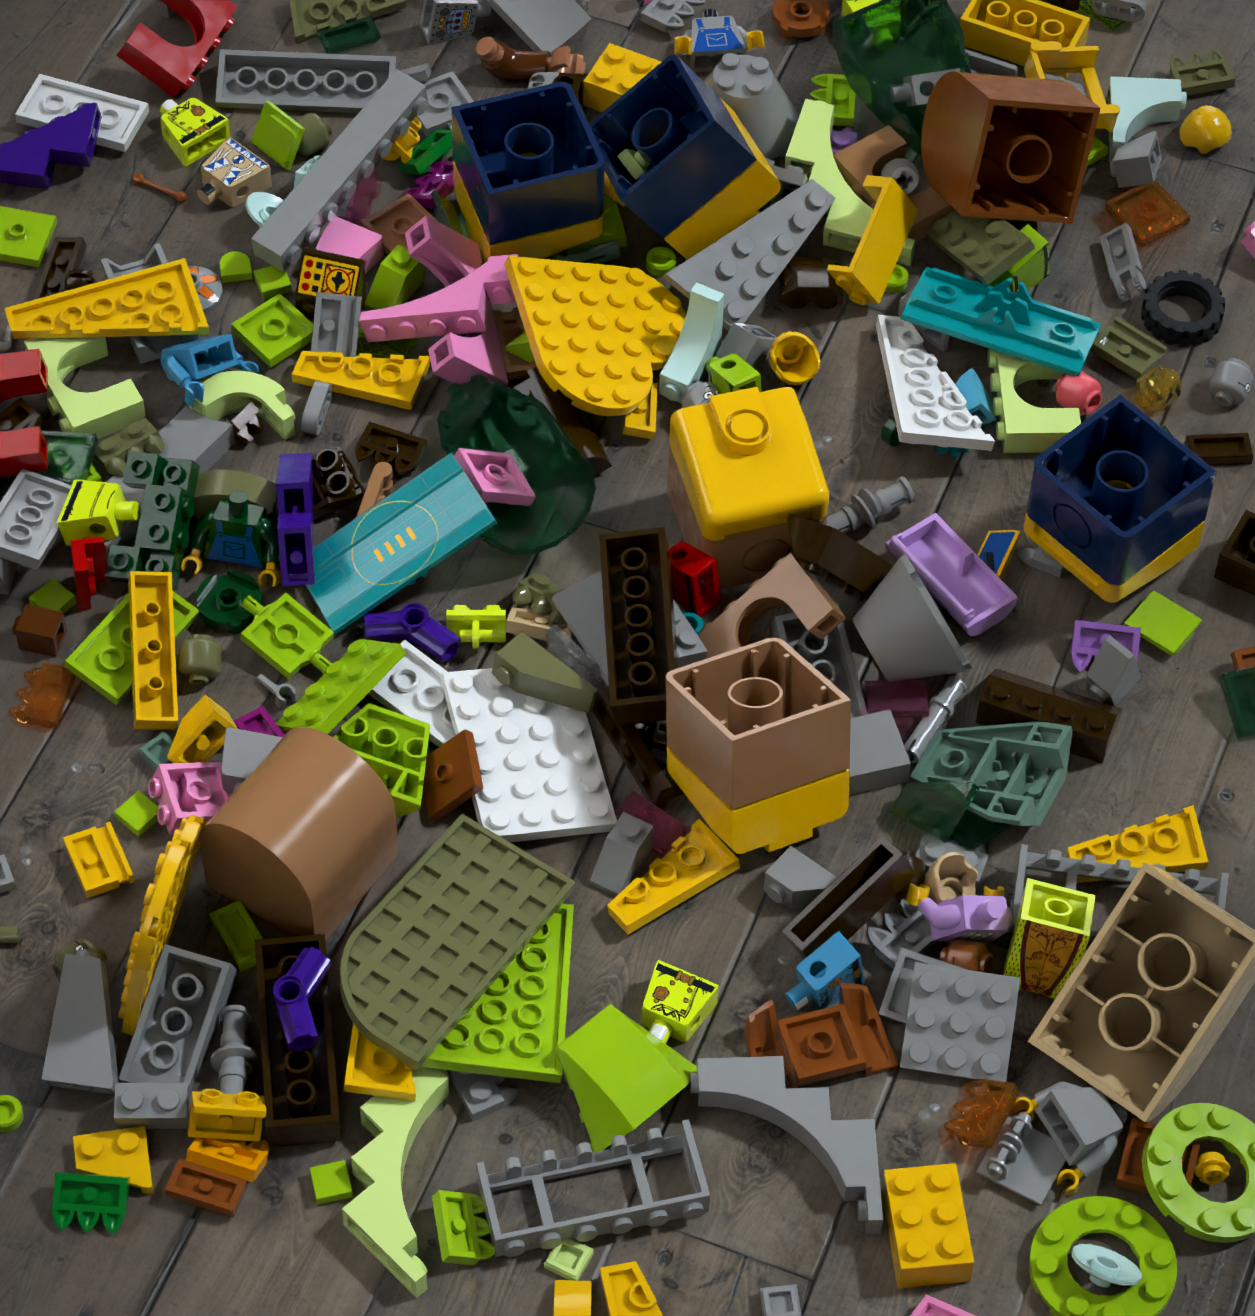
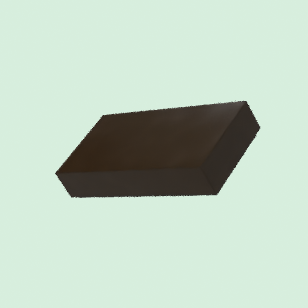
M1249 433L1186 435L1185 446L1209 466L1252 464L1253 453Z

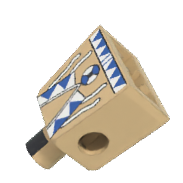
M229 137L202 164L203 187L197 190V194L206 205L219 198L228 206L236 207L245 202L252 193L263 192L272 186L270 165Z

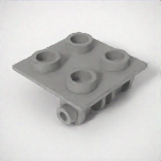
M1021 1112L1013 1118L1007 1117L978 1167L976 1174L1041 1206L1066 1159L1053 1138L1033 1129L1031 1124L1032 1118L1028 1114Z

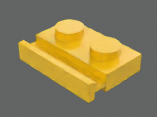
M111 822L105 823L106 826L98 829L95 826L63 837L64 846L86 898L119 888V884L134 882V875Z

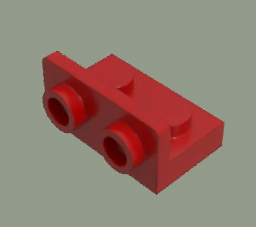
M85 537L78 540H70L78 611L91 609L90 596H97L95 582L107 581V577H105L106 558L103 537Z

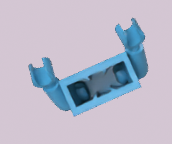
M231 334L187 340L163 349L160 359L167 378L170 381L174 380L180 388H185L184 402L190 406L194 405V398L203 402L204 385L192 380H198L230 367L257 374L259 372V367L256 363L243 361V356L235 350Z

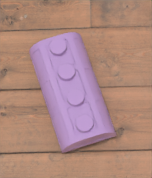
M937 513L932 514L904 532L892 536L889 541L885 542L886 550L897 560L904 554H907L930 595L969 636H977L1006 618L1017 603V595Z

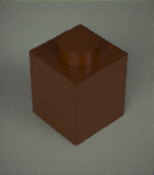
M25 604L21 616H17L13 624V635L17 637L19 649L57 657L67 632L64 612Z

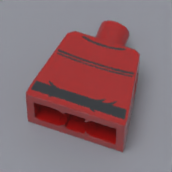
M684 541L678 542L669 549L673 599L688 612H693L703 617L722 602L717 560Z

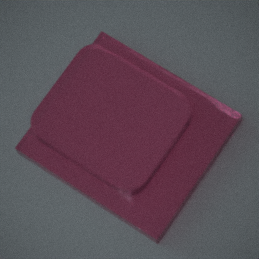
M925 680L865 681L867 714L891 710L893 718L929 716Z

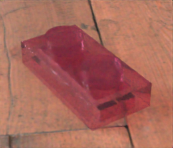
M374 168L371 175L367 179L363 178L356 187V191L346 207L347 221L361 226V221L370 216L372 200L378 198L381 190V182L377 181V168Z
M635 791L614 811L617 820L623 812H626L653 825V848L664 856L671 850V844L680 836L684 837L687 833V826Z

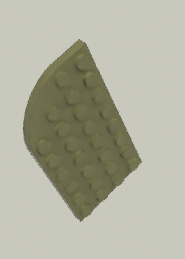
M461 814L348 938L341 958L339 984L343 1004L349 1017L369 1041L417 1071L572 894L576 882L464 814Z

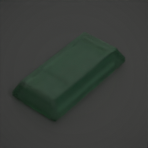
M371 17L316 32L327 54L339 53L374 43L381 39V35Z

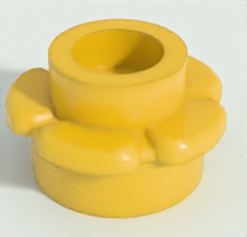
M1207 1152L1198 1157L1194 1173L1201 1182L1208 1185H1217L1228 1177L1230 1165L1222 1154Z

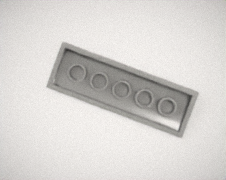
M485 0L533 51H549L551 57L554 49L570 46L585 36L592 20L575 0Z
M220 49L215 99L216 108L262 109L265 101H270L281 110L359 113L397 69L396 56Z
M186 406L159 431L164 442V450L159 455L163 458L193 460L200 465L199 474L208 471L235 444L233 424L208 418ZM113 475L106 483H116L121 486L126 501H137L139 503L141 514L145 489L130 488L123 483L124 476ZM139 519L137 521H124L118 537L113 540L104 541L106 563L108 561L110 545L130 546L136 540Z

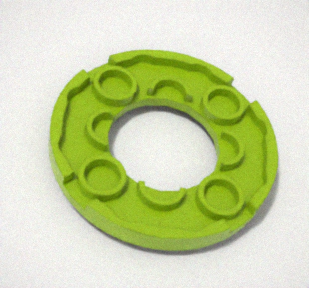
M1191 1103L1178 1107L1166 1114L1147 1137L1142 1154L1144 1181L1158 1209L1165 1217L1169 1214L1176 1222L1185 1227L1184 1232L1202 1240L1229 1243L1254 1235L1255 1124L1230 1108L1211 1103ZM1202 1139L1219 1141L1223 1143L1228 1151L1237 1154L1241 1159L1240 1164H1243L1246 1170V1186L1243 1194L1236 1200L1226 1203L1209 1201L1197 1194L1188 1184L1182 1171V1156L1189 1144Z
M1089 1196L1078 1198L1059 1206L1043 1220L1033 1238L1029 1255V1273L1036 1294L1039 1293L1042 1300L1050 1308L1049 1312L1053 1316H1159L1167 1306L1175 1287L1177 1259L1169 1236L1158 1221L1149 1213L1130 1202L1118 1198ZM1092 1233H1110L1117 1236L1119 1239H1123L1137 1256L1139 1270L1142 1272L1141 1281L1136 1285L1130 1286L1126 1291L1113 1296L1097 1295L1087 1291L1073 1279L1068 1268V1253L1071 1246L1084 1236Z

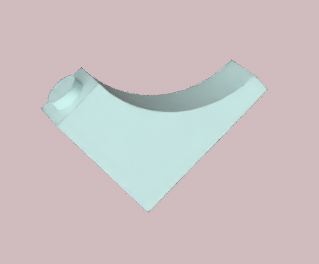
M1110 77L1106 97L1107 104L1118 105L1120 113L1112 133L1108 131L1109 162L1114 159L1117 148L1127 144L1129 139L1143 128L1157 123L1178 121L1180 109L1185 110L1187 99L1186 92H1181V79Z
M697 282L691 289L689 306L681 333L671 356L660 373L659 394L669 400L682 403L685 390L695 382L703 381L708 375L705 370L706 362L712 357H718L716 353L722 343L723 293Z

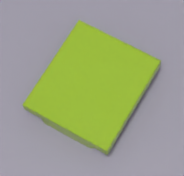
M265 101L251 143L284 169L291 170L305 128L272 102Z
M1153 590L1124 622V626L1140 627V637L1173 657L1192 638L1195 630L1201 625L1202 619Z

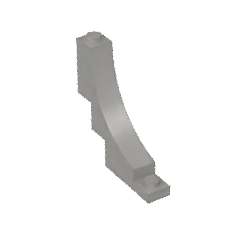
M783 1056L697 1059L696 1072H690L691 1094L697 1093L699 1107H720L745 1112L767 1120L801 1141L827 1169L839 1190L843 1202L857 1201L858 1221L865 1222L866 1235L881 1233L883 1212L875 1119L831 1120L829 1087L786 1089Z

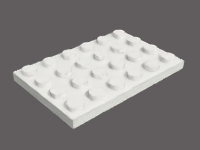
M562 661L573 670L571 661ZM492 668L444 672L442 674L441 682L455 735L464 729L473 732L484 788L472 796L477 820L480 825L508 842L602 833L612 830L617 819L586 712L516 693L510 687L497 680L491 673Z

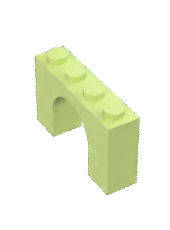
M106 337L34 338L24 340L25 351L40 349L48 366V392H46L48 398L46 400L52 415L58 414L61 419L59 424L66 438L72 436L76 443L82 446L123 430L131 423L139 421L144 417L146 418L144 401L131 379L96 392L88 393L74 391L62 383L72 370L108 356Z
M988 349V367L994 370V373H991L990 388L991 392H996L997 395L993 399L994 416H999L1000 421L996 423L997 441H1002L1003 453H1042L1081 424L1079 408L1035 407L1023 401L1015 391L1017 386L1026 381L1059 379L1065 373Z

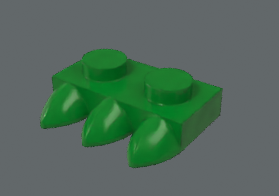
M55 1172L52 1216L57 1227L61 1231L67 1228L74 1217L75 1211H77L79 1224L85 1232H89L96 1225L99 1215L102 1213L104 1226L110 1234H114L120 1228L125 1214H127L130 1177Z

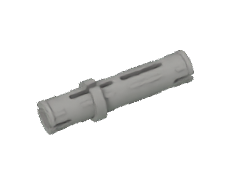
M950 676L940 693L929 701V709L904 745L909 760L912 755L914 756L911 760L912 763H917L920 760L923 752L943 722L954 714V706L967 690L966 684L961 679L957 678L953 685L955 677Z

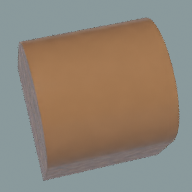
M296 727L289 730L204 825L199 835L206 885L234 902L241 900L245 909L291 937L325 934V940H327L398 856L395 805L382 779L364 759L344 743L324 732L308 727Z

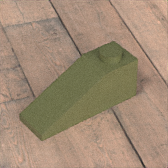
M522 631L496 653L491 673L500 683L507 685L516 693L586 713L593 709L598 689Z

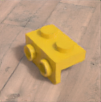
M204 1089L201 1092L192 1091L187 1135L188 1137L260 1142L263 1118L266 1117L265 1098L249 1091L239 1092L238 1094H226L216 1089Z

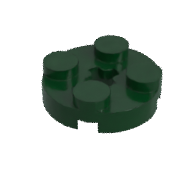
M235 570L227 571V575L217 577L216 574L207 577L200 584L196 593L199 618L210 627L218 630L228 631L232 634L242 632L245 626L253 622L255 617L241 606L244 599L251 595L252 598L262 605L261 592L256 580L246 573ZM231 597H235V603L224 604L222 601L223 598L229 600Z

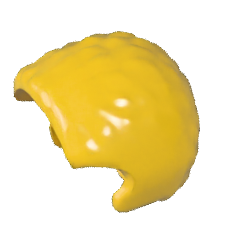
M1208 105L1193 110L1185 118L1179 129L1180 140L1183 145L1195 147L1202 154L1225 146L1232 136L1231 123L1226 114L1220 109Z
M788 331L779 335L772 343L769 350V364L782 382L788 385H802L813 379L820 369L821 361L817 347L807 336L799 332Z

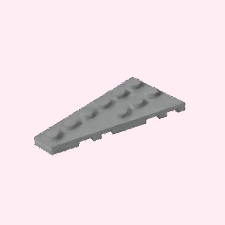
M811 179L669 271L662 278L689 300L691 289L696 282L723 293V327L729 331L734 322L742 324L746 322L836 198Z

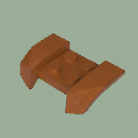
M839 982V1005L777 1020L773 1000H769L747 1017L744 1034L748 1057L783 1056L786 1089L798 1088V1086L863 1070L866 1077L897 1069V1060L867 986Z

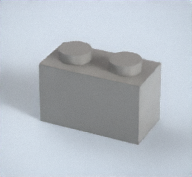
M115 1083L114 1120L118 1129L144 1125L146 1129H187L192 1095L189 1084Z

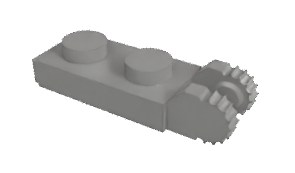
M1125 222L1100 236L1110 279L1114 283L1117 294L1123 302L1130 300L1129 289L1125 281L1132 278L1133 285L1139 293L1145 292L1147 287L1145 279L1141 274L1143 270L1132 229Z

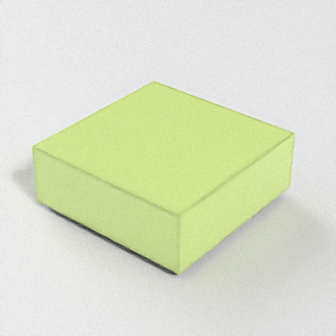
M564 1239L558 1247L552 1249L544 1263V1268L568 1280L578 1281L592 1258L594 1249L573 1239Z

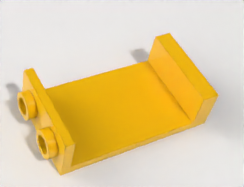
M867 175L862 186L875 200L876 204L849 267L828 265L827 271L836 280V284L844 289L852 302L859 305H865L866 303L880 304L918 213L916 206L892 177Z

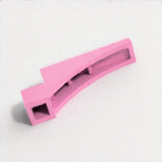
M519 255L488 257V261L482 266L439 291L404 304L361 312L359 322L367 342L443 336L449 332L453 334L486 332L491 305L516 303L504 263L509 256L519 257Z

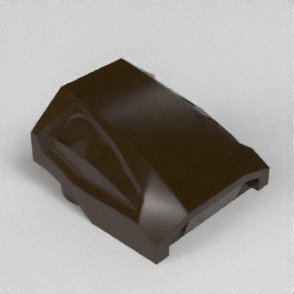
M792 257L780 274L781 303H785L786 306L792 309H800L807 302H815L822 309H831L837 304H843L842 287L836 284V280L827 271L828 265L841 266L840 260L827 257Z
M340 446L334 449L325 448L319 451L318 454L312 455L314 519L341 509L359 499H363L365 490L352 464Z

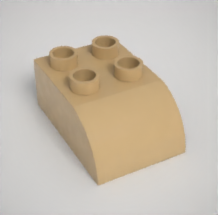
M1144 862L1028 1042L1144 1122H1149L1157 1117L1186 1086L1254 985L1255 930L1164 870Z

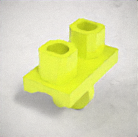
M454 605L452 610H446L447 629L460 637L461 642H472L473 649H479L480 642H506V610H501L499 605H487L483 610H470L466 605Z

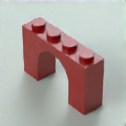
M160 0L188 22L194 34V45L187 47L173 45L140 22L116 56L175 98L181 89L186 92L196 79L192 75L194 70L198 72L202 70L209 60L205 55L209 50L213 53L222 41V38L218 36L219 33L222 31L226 34L234 23L235 19L231 16L237 6L229 0Z
M40 349L0 354V403L14 397L48 392V366ZM39 426L0 431V477L18 475L22 468L31 472L48 470V443Z

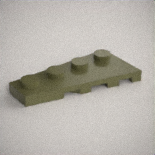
M289 0L296 44L407 7L406 0Z

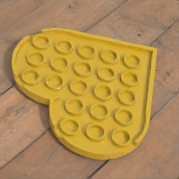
M509 256L504 263L535 364L549 387L554 392L559 389L566 397L573 400L571 405L592 414L619 416L635 410L651 389L653 382L652 370L664 368L677 343L686 318V313L680 299L673 295L664 285L645 274L639 268Z
M192 814L188 819L183 817L179 830H175L172 841H168L164 854L160 853L154 872L156 874L154 882L149 884L143 902L145 906L140 919L142 923L139 932L135 931L129 949L131 953L126 966L128 970L123 984L125 987L118 1018L123 1019L122 1033L134 1035L164 944L168 945L187 891L194 862L200 847L199 835L205 825V818Z

